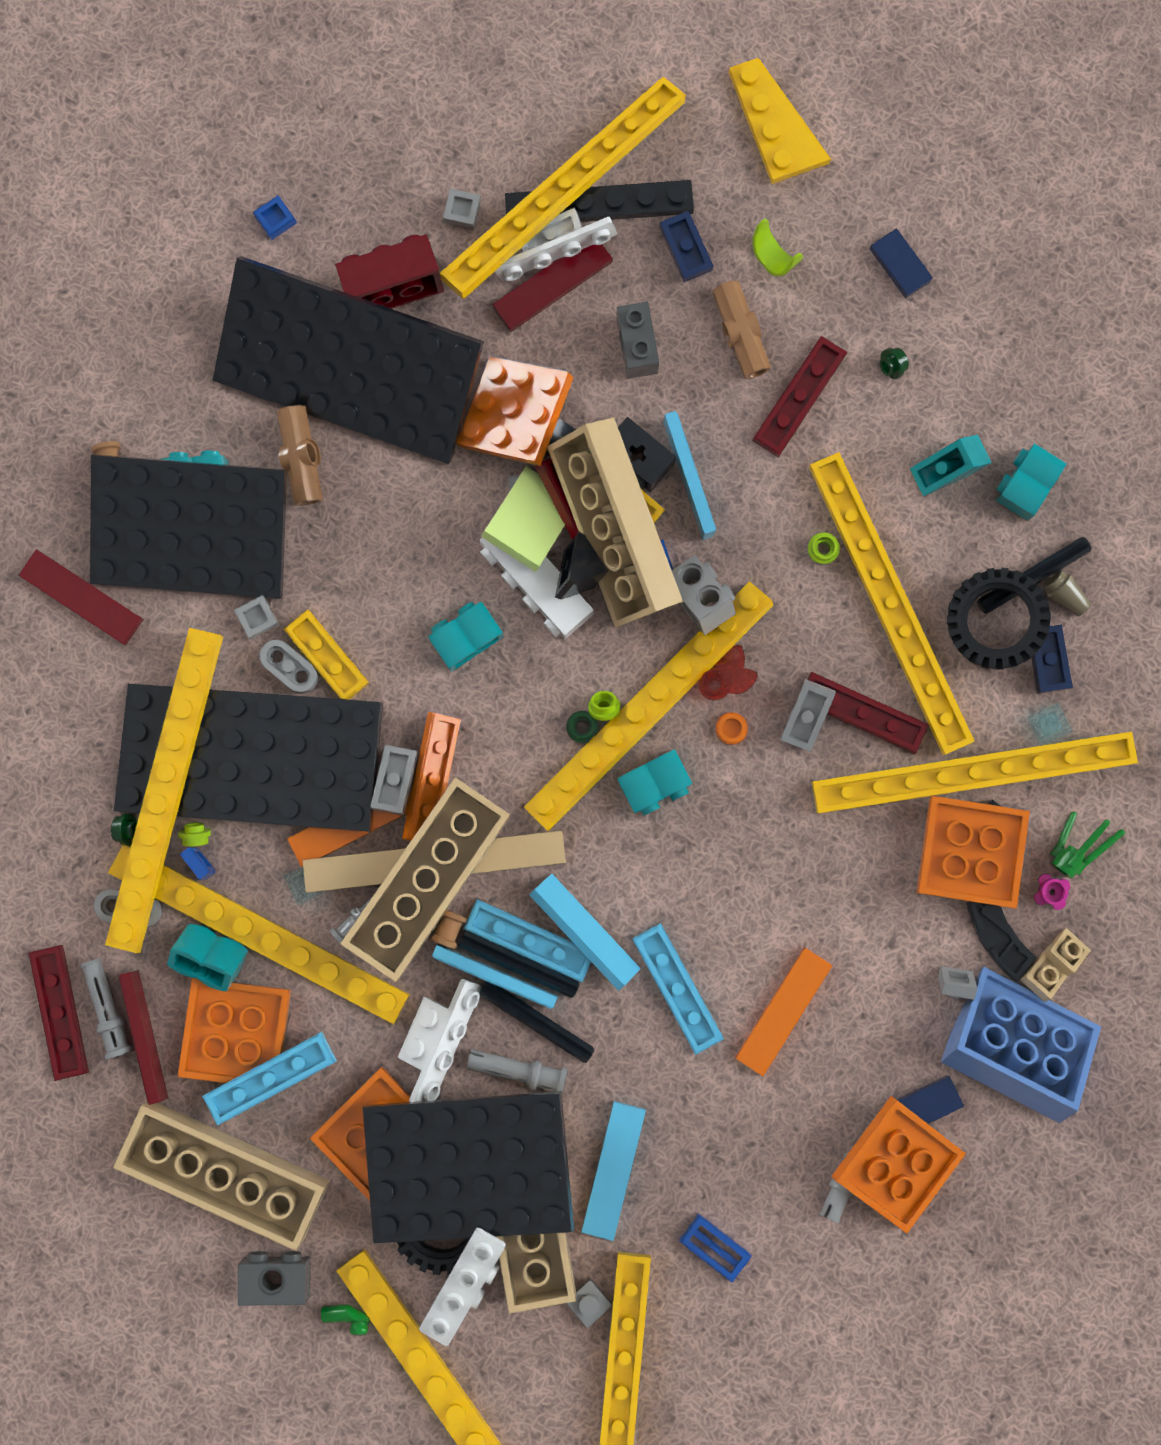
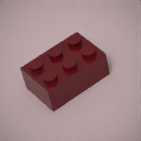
M427 234L422 236L410 235L404 238L401 243L391 246L387 244L375 247L370 253L361 256L356 254L349 255L343 258L341 262L335 264L345 293L391 309L444 292L439 268Z

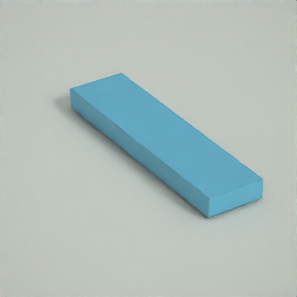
M673 411L664 415L663 423L673 453L676 456V462L702 540L714 536L716 527L678 413Z
M553 874L548 876L529 894L618 991L641 969Z
M479 899L476 900L464 926L465 930L580 982H583L591 964V961L572 941Z
M661 923L632 938L695 1055L723 1040L721 1032Z
M440 944L436 945L432 954L436 960L550 1009L554 1007L558 998L556 994Z
M320 1032L202 1097L218 1126L326 1068L337 1060L323 1032Z
M617 1101L613 1102L581 1233L614 1241L646 1109Z

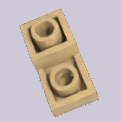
M1065 928L1032 963L1020 980L1044 1002L1051 1000L1067 976L1076 972L1091 950Z

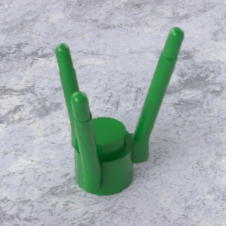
M1073 811L1064 826L1057 845L1050 852L1055 857L1051 865L1066 877L1073 879L1076 874L1079 876L1085 867L1117 842L1125 834V831L1120 829L1085 858L1084 854L1110 825V820H1104L1079 849L1071 845L1065 849L1064 845L1077 816V813Z

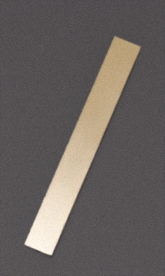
M562 831L495 838L471 874L564 864L566 859ZM405 849L303 860L306 893L381 885Z

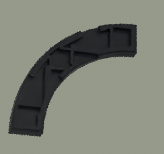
M993 799L988 803V805L1000 806ZM966 901L974 930L981 944L996 965L1012 981L1017 983L1037 957L1019 940L1010 924H1008L1001 906Z

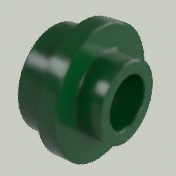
M887 348L882 351L880 357L882 372L892 379L902 377L909 367L908 358L904 351L900 348Z
M577 711L567 720V734L575 742H589L598 732V722L589 712ZM584 721L588 724V730L585 733H579L576 730L578 722Z
M124 813L121 816H117L111 824L112 839L123 846L132 845L138 822L133 814Z

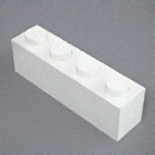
M484 538L480 539L481 546L483 547L480 551L481 555L491 566L497 563L502 568L504 573L501 577L513 590L518 586L526 595L522 598L523 602L534 614L538 610L547 619L543 624L553 636L557 637L560 634L564 639L568 638L594 615V610L580 594L562 600L555 598L560 572L547 557H545L535 572Z

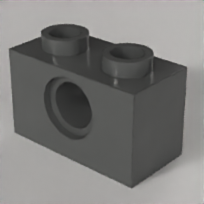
M648 301L618 306L616 321L627 379L658 374L659 358Z
M266 1251L250 1252L248 1257H244L238 1264V1306L305 1305L310 1298V1256L301 1257L300 1251L282 1252L281 1257H268V1252ZM269 1270L279 1272L282 1277V1283L274 1284L270 1282L267 1272Z

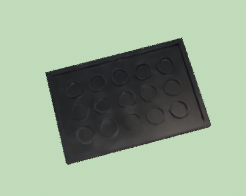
M99 454L91 455L90 584L251 597L263 595L265 598L281 599L283 595L287 469Z
M562 1091L373 1104L363 1107L373 1243L471 1238L476 1228H480L494 1237L568 1233L574 1230Z

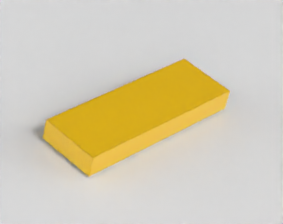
M309 609L283 629L340 699L350 700L369 684L367 679Z

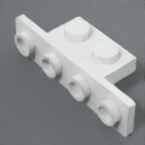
M575 208L570 209L554 218L522 247V253L509 258L495 273L501 281L517 280L525 272L546 268L554 260L564 256L572 257L580 253L583 248L593 244L601 245L608 242L612 236L617 235L616 228L610 217L582 227Z
M461 979L449 1007L431 998L423 997L398 1055L399 1059L421 1070L409 1102L436 1100L439 1096L442 1081L453 1063L454 1053L460 1039L466 1033L467 1023L472 1011L479 1002V991L482 985Z
M480 1228L475 1229L419 1328L420 1332L445 1346L449 1345L470 1307L474 1309L478 1307L485 1293V1290L482 1289L484 1283L491 1284L500 1267L496 1262L506 1246L505 1242Z

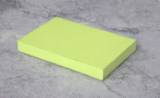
M527 466L524 468L481 535L482 538L535 572L565 526L538 473Z

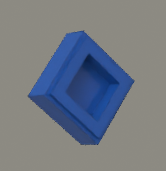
M279 195L252 212L271 240L297 224L296 219Z
M188 847L180 854L199 880H207L215 874L216 870L199 848Z

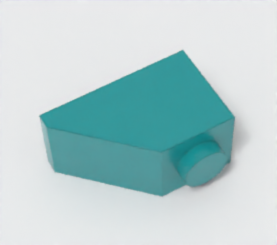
M977 434L959 438L911 467L910 471L924 497L972 475L992 462Z

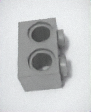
M694 555L672 570L683 600L679 605L704 636L736 614L732 602L735 600L733 592L725 583L720 585L716 581L717 575L708 562L702 564ZM698 580L697 583L688 585L691 581ZM717 602L711 607H706L708 603Z

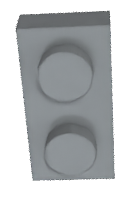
M805 679L782 733L781 740L811 752L836 691Z
M385 745L370 805L372 810L404 816L418 758L416 750Z

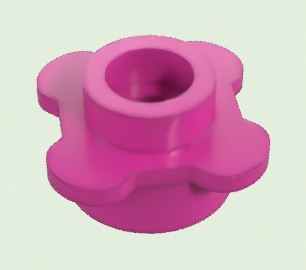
M1042 874L1038 879L1040 886L1038 892L1034 894V901L1038 905L1048 904L1055 910H1062L1066 906L1065 901L1070 890L1069 881L1066 879H1053L1049 874ZM1050 889H1054V895L1049 893Z

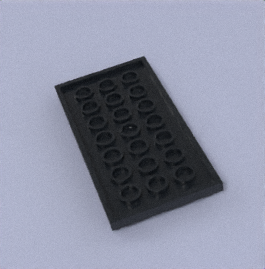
M240 256L236 258L212 381L285 407L306 406L308 415L449 464L453 458L484 341Z
M128 683L114 804L115 812L140 814L173 690L171 686ZM210 689L176 817L371 832L373 810L370 808L376 785L383 703Z

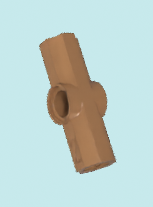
M731 280L722 283L713 289L712 294L723 320L722 330L724 336H728L730 340L727 341V344L735 352L744 379L761 376L770 371L771 366L760 339L761 329L758 319L753 311L750 312L739 281Z
M297 405L280 408L277 411L283 446L279 448V460L282 468L287 469L294 505L302 506L319 503L323 500L317 466L321 463V453L317 443L311 438L306 406Z

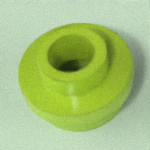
M822 532L810 539L807 550L809 557L815 563L825 565L837 558L840 552V545L835 536ZM826 544L829 552L821 554L818 551V545Z
M599 691L589 701L588 711L594 719L600 721L611 720L619 714L620 702L612 692Z
M188 823L184 825L183 830L178 831V838L182 839L183 846H202L209 843L208 836L211 835V829L204 827V823Z

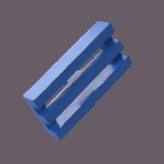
M699 1213L692 1224L688 1226L686 1232L679 1238L680 1243L731 1283H733L752 1257L751 1253ZM702 1225L738 1253L741 1259L739 1261L698 1230V1227ZM692 1235L733 1265L732 1271L730 1272L690 1240Z

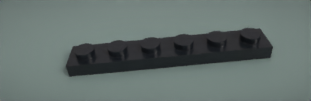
M680 180L589 187L561 213L575 208L580 222L599 221L606 217L616 220L679 215L688 210L690 214H693L692 181ZM532 191L505 193L506 214Z

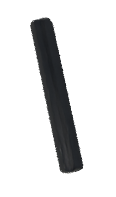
M1081 537L1022 573L1026 577L1032 578L1038 584L1091 552L1092 547L1085 537ZM992 590L979 598L977 603L981 611L988 614L1018 595L1007 590Z
M463 931L459 938L458 946L570 998H573L579 988L577 980L469 931Z
M486 981L480 989L479 994L481 997L583 1063H587L594 1053V1048L590 1044L503 988Z

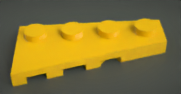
M759 58L729 68L728 73L772 184L830 164L831 158Z

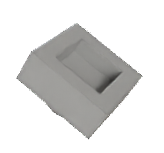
M450 189L443 215L444 223L474 229L480 208L481 195Z
M263 595L234 610L248 638L251 640L279 625Z
M940 967L938 980L942 994L953 999H975L978 988L973 971Z
M591 1278L576 1290V1301L566 1303L587 1328L612 1306V1302Z

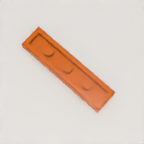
M428 712L402 839L411 841L447 790L461 719L434 712Z
M409 792L408 801H407V805H406V809H405L404 815H406L407 812H408V807H409V802H410V797H411V793H410V792ZM373 810L371 832L402 817V815ZM308 827L287 838L300 866L303 867V860L322 858L371 832Z
M804 947L739 1049L735 1059L761 1076H764L833 965Z

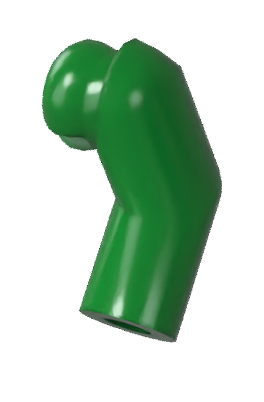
M348 1304L325 1305L321 1309V1320L323 1323L347 1322L351 1323V1335L364 1336L367 1334V1324L370 1323V1320L366 1313Z

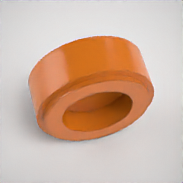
M730 712L718 719L715 732L718 739L724 744L735 745L746 737L748 724L743 716Z

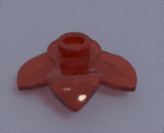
M741 645L733 646L699 680V690L706 699L718 701L726 697L728 693L742 694L749 690L756 682L758 673L744 668L745 654ZM711 682H720V688L711 690L709 688Z

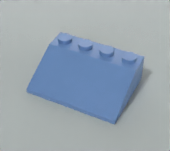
M983 967L976 979L978 989L975 999L966 1000L949 1035L941 1063L1061 1123L1079 1110L1101 1026L1050 1000L1044 1002L1033 991Z

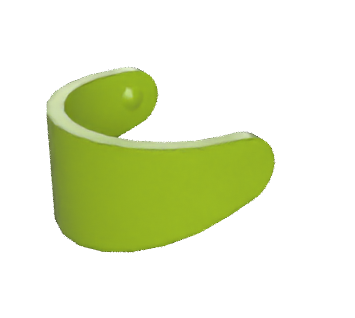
M763 219L759 222L752 238L755 256L769 274L778 277L784 276L802 261L803 255L800 252L794 257L787 254L773 237L769 228V221Z

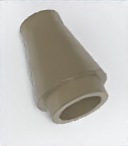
M1059 570L1043 586L1048 598L1072 611L1078 617L1083 615L1092 605V602L1087 599L1070 573L1066 574Z

